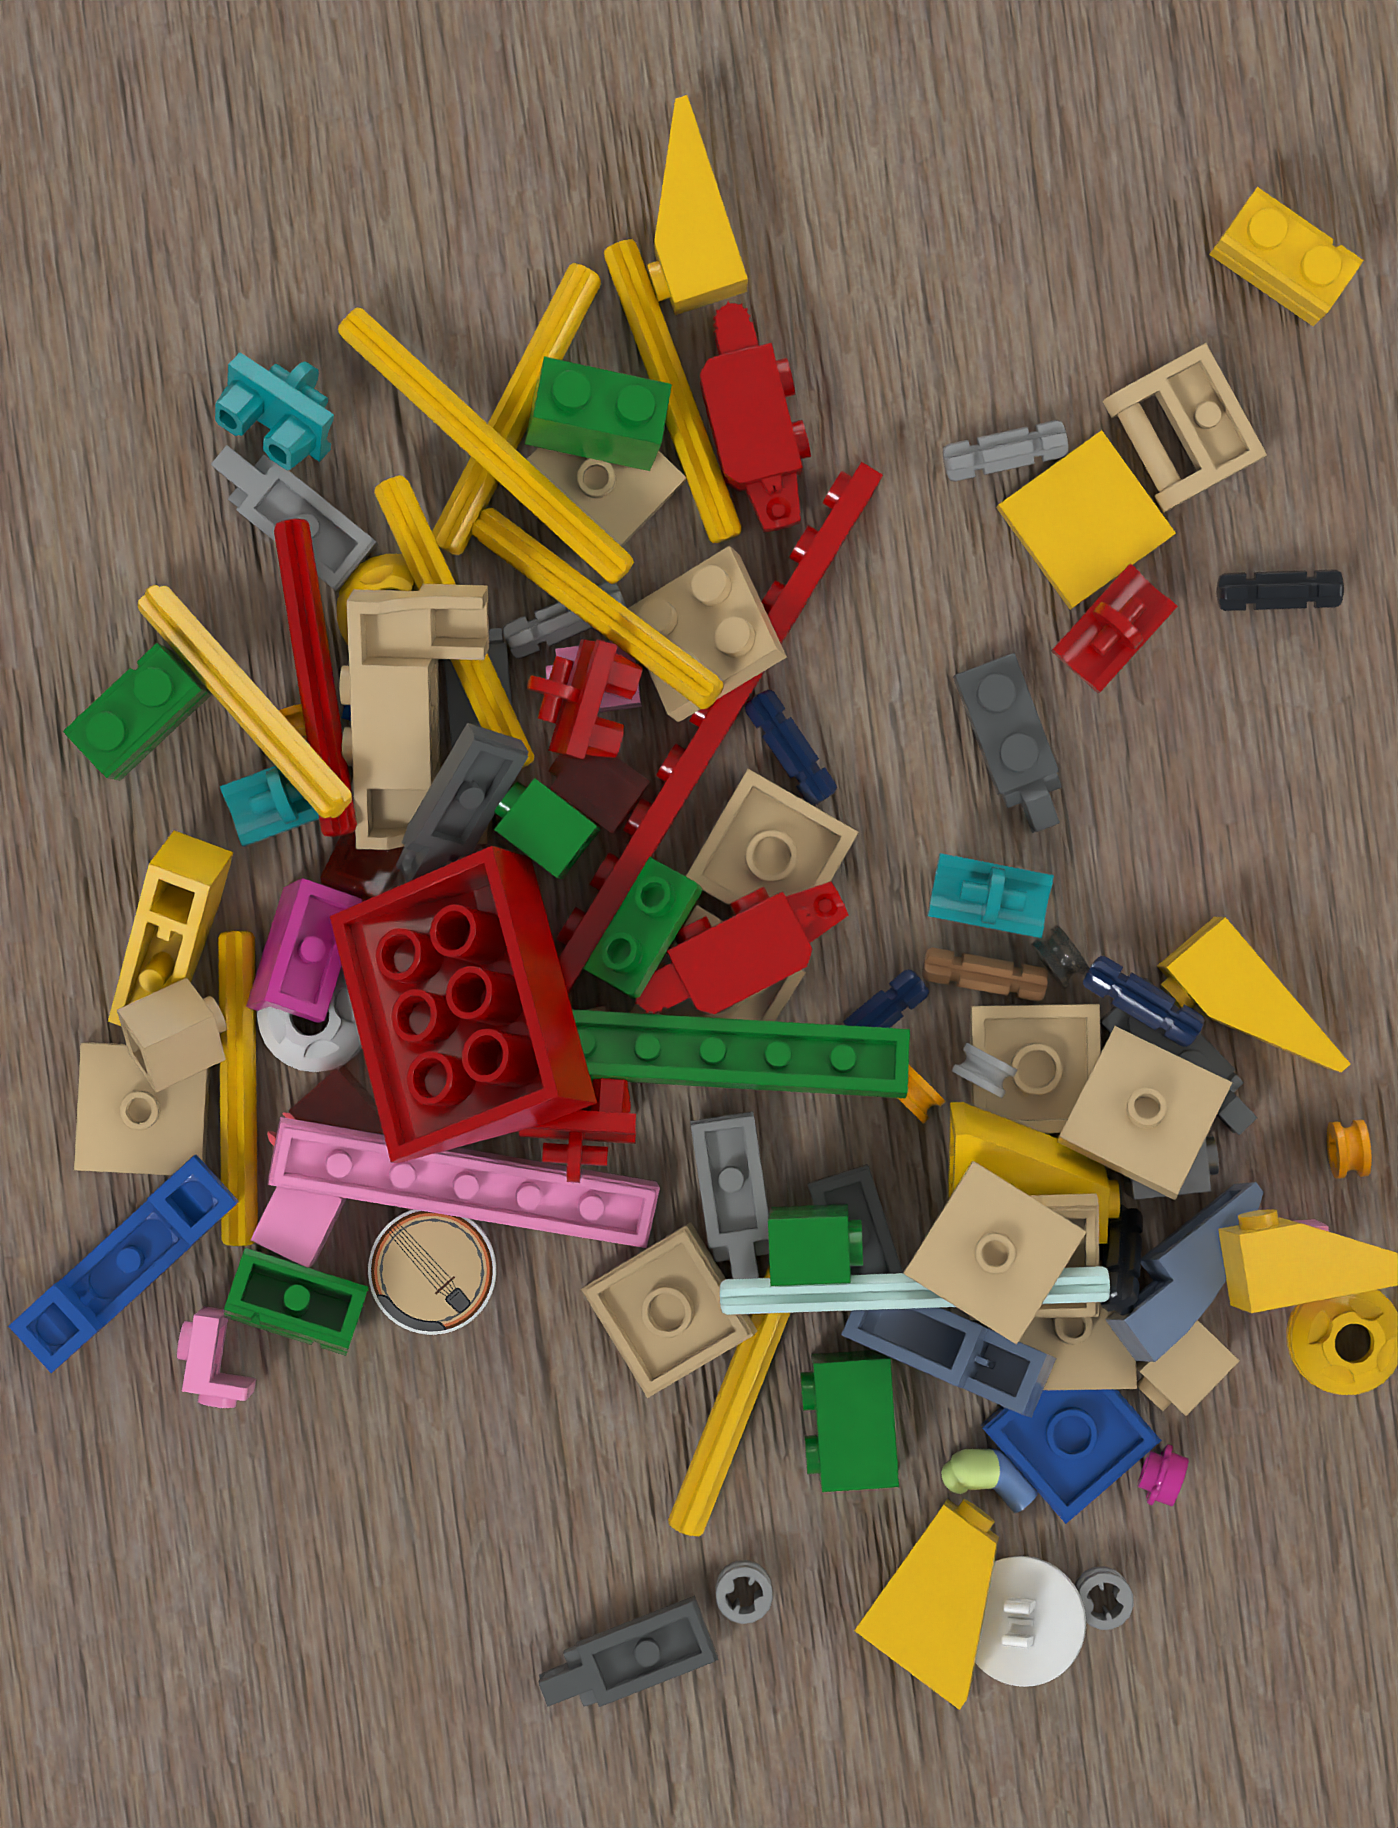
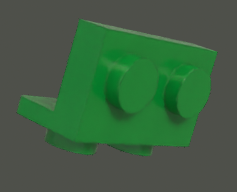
M649 857L583 969L634 1000L640 997L702 893V887L695 881Z

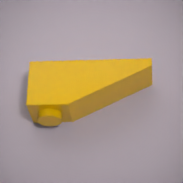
M688 95L676 98L674 103L654 239L657 261L646 264L658 302L669 298L674 315L747 292L748 284L745 268Z
M174 830L150 861L108 1022L121 1026L117 1013L118 1009L185 978L192 982L221 901L234 852Z
M1213 917L1157 965L1167 977L1160 986L1165 993L1176 999L1174 1004L1177 1007H1183L1185 1004L1206 1018L1326 1069L1342 1072L1351 1065L1226 917Z
M1275 1209L1239 1214V1225L1218 1229L1230 1305L1249 1313L1398 1286V1253L1306 1224L1278 1218V1212Z

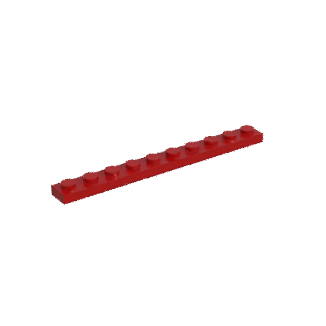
M863 462L859 464L853 476L844 471L840 472L822 504L832 509L819 531L808 525L789 556L791 560L799 565L785 586L775 579L761 601L781 645L881 482L883 474ZM765 671L718 698L709 708L700 709L693 713L689 722L699 728L688 747L685 749L675 743L656 774L657 777L666 782L653 804L642 798L623 828L624 832L633 836L620 858L610 852L607 854L589 884L599 890L587 912L575 907L556 940L566 945L558 960L568 994L648 858H652Z

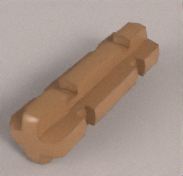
M934 947L927 950L922 968V976L929 982L948 985L949 981H955L958 987L1008 996L1009 992H1015V997L1033 1001L1043 999L1048 983V971L1043 967L1021 964V967L1018 968L1014 967V962L962 953V956L958 957L954 956V951Z

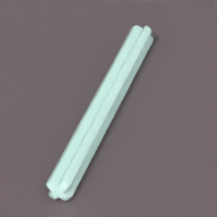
M1103 1266L1064 1268L1042 1304L1107 1301L1110 1296V1278L1107 1268ZM903 1273L851 1275V1283L770 1286V1278L726 1279L720 1284V1308L722 1313L726 1315L956 1307Z

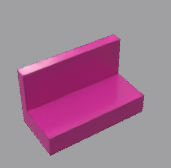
M304 878L283 887L246 1007L256 1011L273 1007L317 1023L325 1021L342 966L330 916L361 903L362 899Z

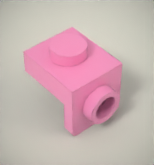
M204 1306L194 1314L193 1322L184 1321L181 1328L177 1358L186 1360L182 1392L199 1394L198 1403L206 1406L234 1408L236 1407L237 1400L246 1401L254 1393L256 1379L220 1373L228 1319L224 1318V1309Z

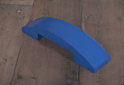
M197 1154L194 1155L152 1193L144 1204L61 1280L53 1284L8 1327L48 1371L53 1373L239 1203L238 1199Z

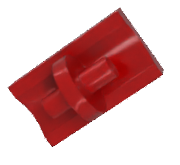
M1130 563L1053 647L1051 652L1094 691L1100 693L1178 606L1157 590Z
M581 639L575 662L555 656L549 679L530 676L527 689L544 695L537 719L556 724L548 751L579 759H584L585 755L613 758L618 755L624 735V725L598 717L597 714L604 693L632 700L637 691L643 669L631 660L616 654L617 645L602 640H596L595 642Z
M593 1079V1089L597 1103L591 1105V1111L578 1110L545 1124L520 1130L519 1137L569 1140L568 1144L543 1143L542 1162L566 1163L567 1182L580 1183L582 1164L607 1166L608 1162L607 1146L583 1145L584 1141L636 1144L637 1117L636 1114L631 1113L627 1080Z

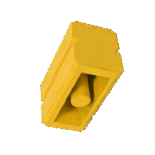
M1259 187L1246 200L1209 254L1311 326H1314L1328 313L1364 261L1343 245L1335 247L1330 236Z

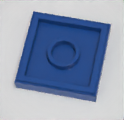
M1117 1389L1043 1390L1032 1418L1001 1406L980 1424L1065 1524L1162 1441Z

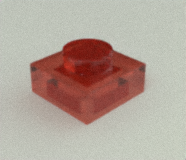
M355 831L351 834L340 836L320 876L321 885L361 898L362 902L391 890L400 872L396 864L404 846L389 850L356 849Z

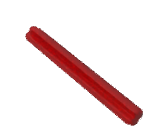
M288 519L276 523L274 535L307 743L352 794L348 765L342 756L343 733L310 525L306 519ZM353 796L352 802L344 809L340 816L336 818H323L319 815L321 832L324 836H343L351 834L356 830L357 821Z

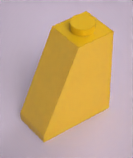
M950 1102L948 1199L972 1161H975L1029 1196L1097 1193L1099 1204V1244H1107L1108 1219L1119 1218L1120 1192L1118 1181L1108 1180L1104 1165L1058 1143V1138L965 1102Z
M947 1499L854 1631L960 1710L966 1702L971 1688L999 1536L990 1530L995 1521L976 1505L963 1499L959 1506Z

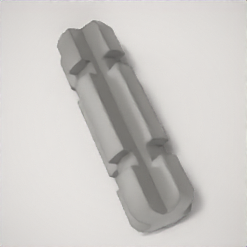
M1054 420L1036 424V431L1029 432L1028 427H1022L977 437V444L971 446L968 440L947 444L943 447V462L946 474L950 481L956 482L976 477V470L982 469L983 474L988 475L1033 465L1035 463L1034 458L1041 456L1043 462L1064 458L1068 454L1069 448L1065 427L1061 421Z
M604 581L597 584L599 588L626 607L616 583L610 584ZM557 601L534 611L536 618L527 621L526 617L523 616L506 623L503 627V634L511 653L516 659H522L540 651L538 644L546 641L550 647L593 627Z

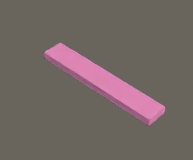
M280 1117L268 1175V1185L642 1248H647L660 1190L656 1181L582 1169L580 1183L567 1182V1166L458 1147L401 1163H391L385 1138L382 1134Z

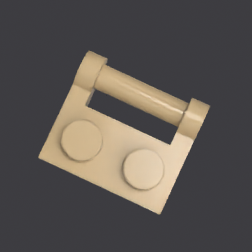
M1206 343L1120 389L1102 401L1111 418L1118 416L1156 485L1159 493L1154 497L1163 513L1267 456ZM1153 395H1156L1197 472L1182 480L1140 405L1141 402Z

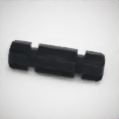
M1336 569L1315 570L1314 577H1307L1306 570L1254 572V578L1246 579L1245 572L1224 573L1219 576L1216 588L1218 606L1223 611H1245L1246 604H1253L1254 610L1306 609L1307 602H1314V608H1336L1341 605L1344 595L1342 573Z
M1120 1204L1119 1218L1108 1219L1107 1244H1104L1102 1266L1107 1268L1109 1272L1110 1296L1107 1301L1100 1303L1106 1311H1117L1120 1315H1127L1133 1311L1134 1304L1139 1300L1140 1284L1136 1278L1140 1277L1142 1251L1140 1233H1143V1215L1137 1208L1127 1209L1123 1204Z

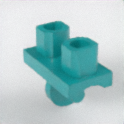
M239 352L228 364V386L215 403V421L217 424L234 436H243L256 421L271 429L263 438V451L270 460L287 471L308 455L320 462L331 450V443L327 440L333 423L334 414L325 409L329 400L328 397L314 389L318 381L319 370L304 361L298 364L291 373L278 364H274L268 371Z
M276 766L220 786L242 847L319 820V814Z
M939 853L927 916L1042 938L1054 875Z

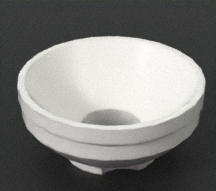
M342 966L328 1009V1025L319 1034L306 1035L300 1032L293 1023L292 1014L282 1010L267 1007L257 1012L259 1031L264 1043L273 1055L286 1065L301 1071H328L346 1064L362 1049Z

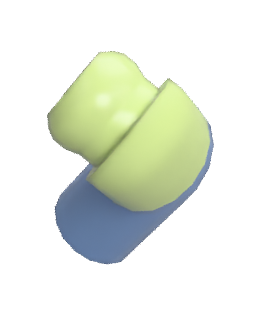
M963 1449L952 1455L951 1460L943 1465L941 1471L943 1483L950 1491L956 1494H963L968 1489H994L1014 1513H1018L1026 1508L1038 1494L1010 1459L997 1449Z

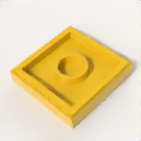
M1102 430L996 507L1070 610L1117 577L1130 563L1132 565L1176 534Z

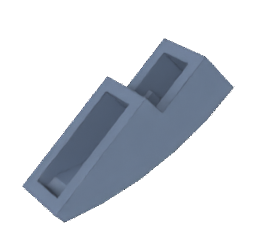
M1257 1182L1232 1185L1141 1258L1142 1266L1153 1281L1139 1292V1300L1134 1304L1131 1313L1120 1315L1115 1311L1105 1319L1136 1361L1156 1362L1190 1330L1213 1302L1226 1281L1218 1229L1239 1225V1214L1259 1209L1264 1192Z
M943 1308L852 1310L841 1334L846 1338L954 1386L963 1388L1031 1418L1056 1360L1055 1357L1021 1342H1018L1016 1345L999 1333Z

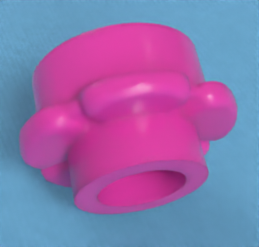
M1170 1444L1164 1447L1161 1454L1149 1451L1144 1461L1137 1487L1147 1490L1146 1501L1149 1505H1153L1155 1501L1172 1507L1182 1487L1189 1458L1173 1453V1446Z

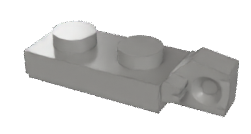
M226 445L211 463L218 472L237 486L228 500L238 507L236 510L272 540L275 541L274 529L276 523L288 519H306L308 521L317 575L338 593L351 574L378 545L372 537L292 472L285 470L264 454L255 466H252Z
M754 1111L691 1120L690 1124L709 1248L713 1249L714 1261L730 1260L733 1279L759 1278L756 1256L769 1254V1212Z

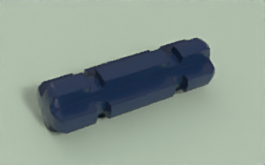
M770 689L765 690L747 702L745 712L757 729L762 727L766 733L763 735V739L790 779L795 776L799 782L796 788L805 801L813 806L818 805L835 793L837 785L825 767L820 769L817 765L818 756L792 717L786 719L782 713L785 707L775 692Z
M1099 956L1094 960L1083 980L1085 988L1102 998L1106 995L1114 998L1111 1004L1154 1030L1159 1027L1166 1030L1164 1036L1182 1047H1187L1194 1042L1205 1021L1201 1014L1185 1004L1183 1007H1177L1174 1005L1175 998L1132 972L1128 976L1121 972L1123 966L1108 957Z
M910 969L904 970L889 983L891 988L888 991L880 990L847 1017L843 1023L847 1026L891 1028L904 1017L901 1013L907 1007L911 1010L928 997V987L914 971Z

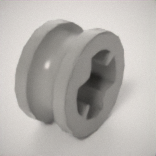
M966 1042L963 1048L966 1053L965 1061L961 1064H954L951 1071L1003 1098L1006 1092L1003 1088V1081L1009 1076L1014 1077L1017 1069Z
M741 1560L725 1566L718 1575L715 1586L716 1601L721 1613L730 1621L740 1624L753 1623L763 1618L770 1609L773 1599L771 1579L764 1568L755 1562ZM746 1576L750 1586L756 1580L762 1589L754 1593L753 1605L740 1607L739 1598L732 1603L726 1594L734 1591V1579Z
M1106 1566L1093 1567L1084 1571L1077 1579L1075 1587L1083 1601L1086 1623L1091 1627L1099 1630H1112L1121 1626L1130 1617L1134 1607L1133 1593L1125 1578L1119 1572ZM1104 1583L1113 1584L1112 1593L1118 1601L1117 1605L1110 1611L1103 1605V1613L1092 1611L1094 1603L1088 1595L1089 1591L1096 1585L1103 1591Z

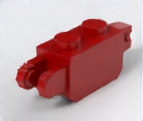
M727 301L726 305L722 306L719 310L716 309L717 315L713 317V321H715L713 324L715 329L713 335L716 336L715 343L719 356L709 358L701 370L700 389L721 473L726 485L738 492H747L763 533L777 531L798 525L801 522L797 478L801 477L803 469L801 459L811 457L809 441L803 420L791 422L786 397L794 396L796 393L787 357L776 360L772 342L759 345L754 324L749 321L751 315L747 313L748 308H744L743 303L736 304Z
M831 881L785 896L782 891L769 897L763 886L730 903L735 914L731 918L712 927L707 916L681 928L675 937L678 945L667 950L671 963L655 970L641 996L636 998L635 1004H639L646 1013L651 1011L655 1014L656 1011L662 1012L664 1007L669 1009L690 998L696 1009L716 1014L806 968L813 950L810 943L849 916L845 904Z

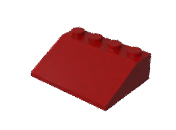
M490 846L330 916L391 1163H401L539 1126L597 1103L530 857Z

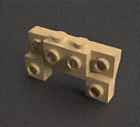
M422 584L419 591L353 589L347 599L349 666L343 665L341 668L339 691L341 704L351 705V727L344 728L342 756L348 766H353L354 808L357 821L355 830L356 849L389 850L404 846L402 840L407 830L406 828L441 769L438 659H485L489 649L488 585ZM492 819L477 844H488L492 832Z

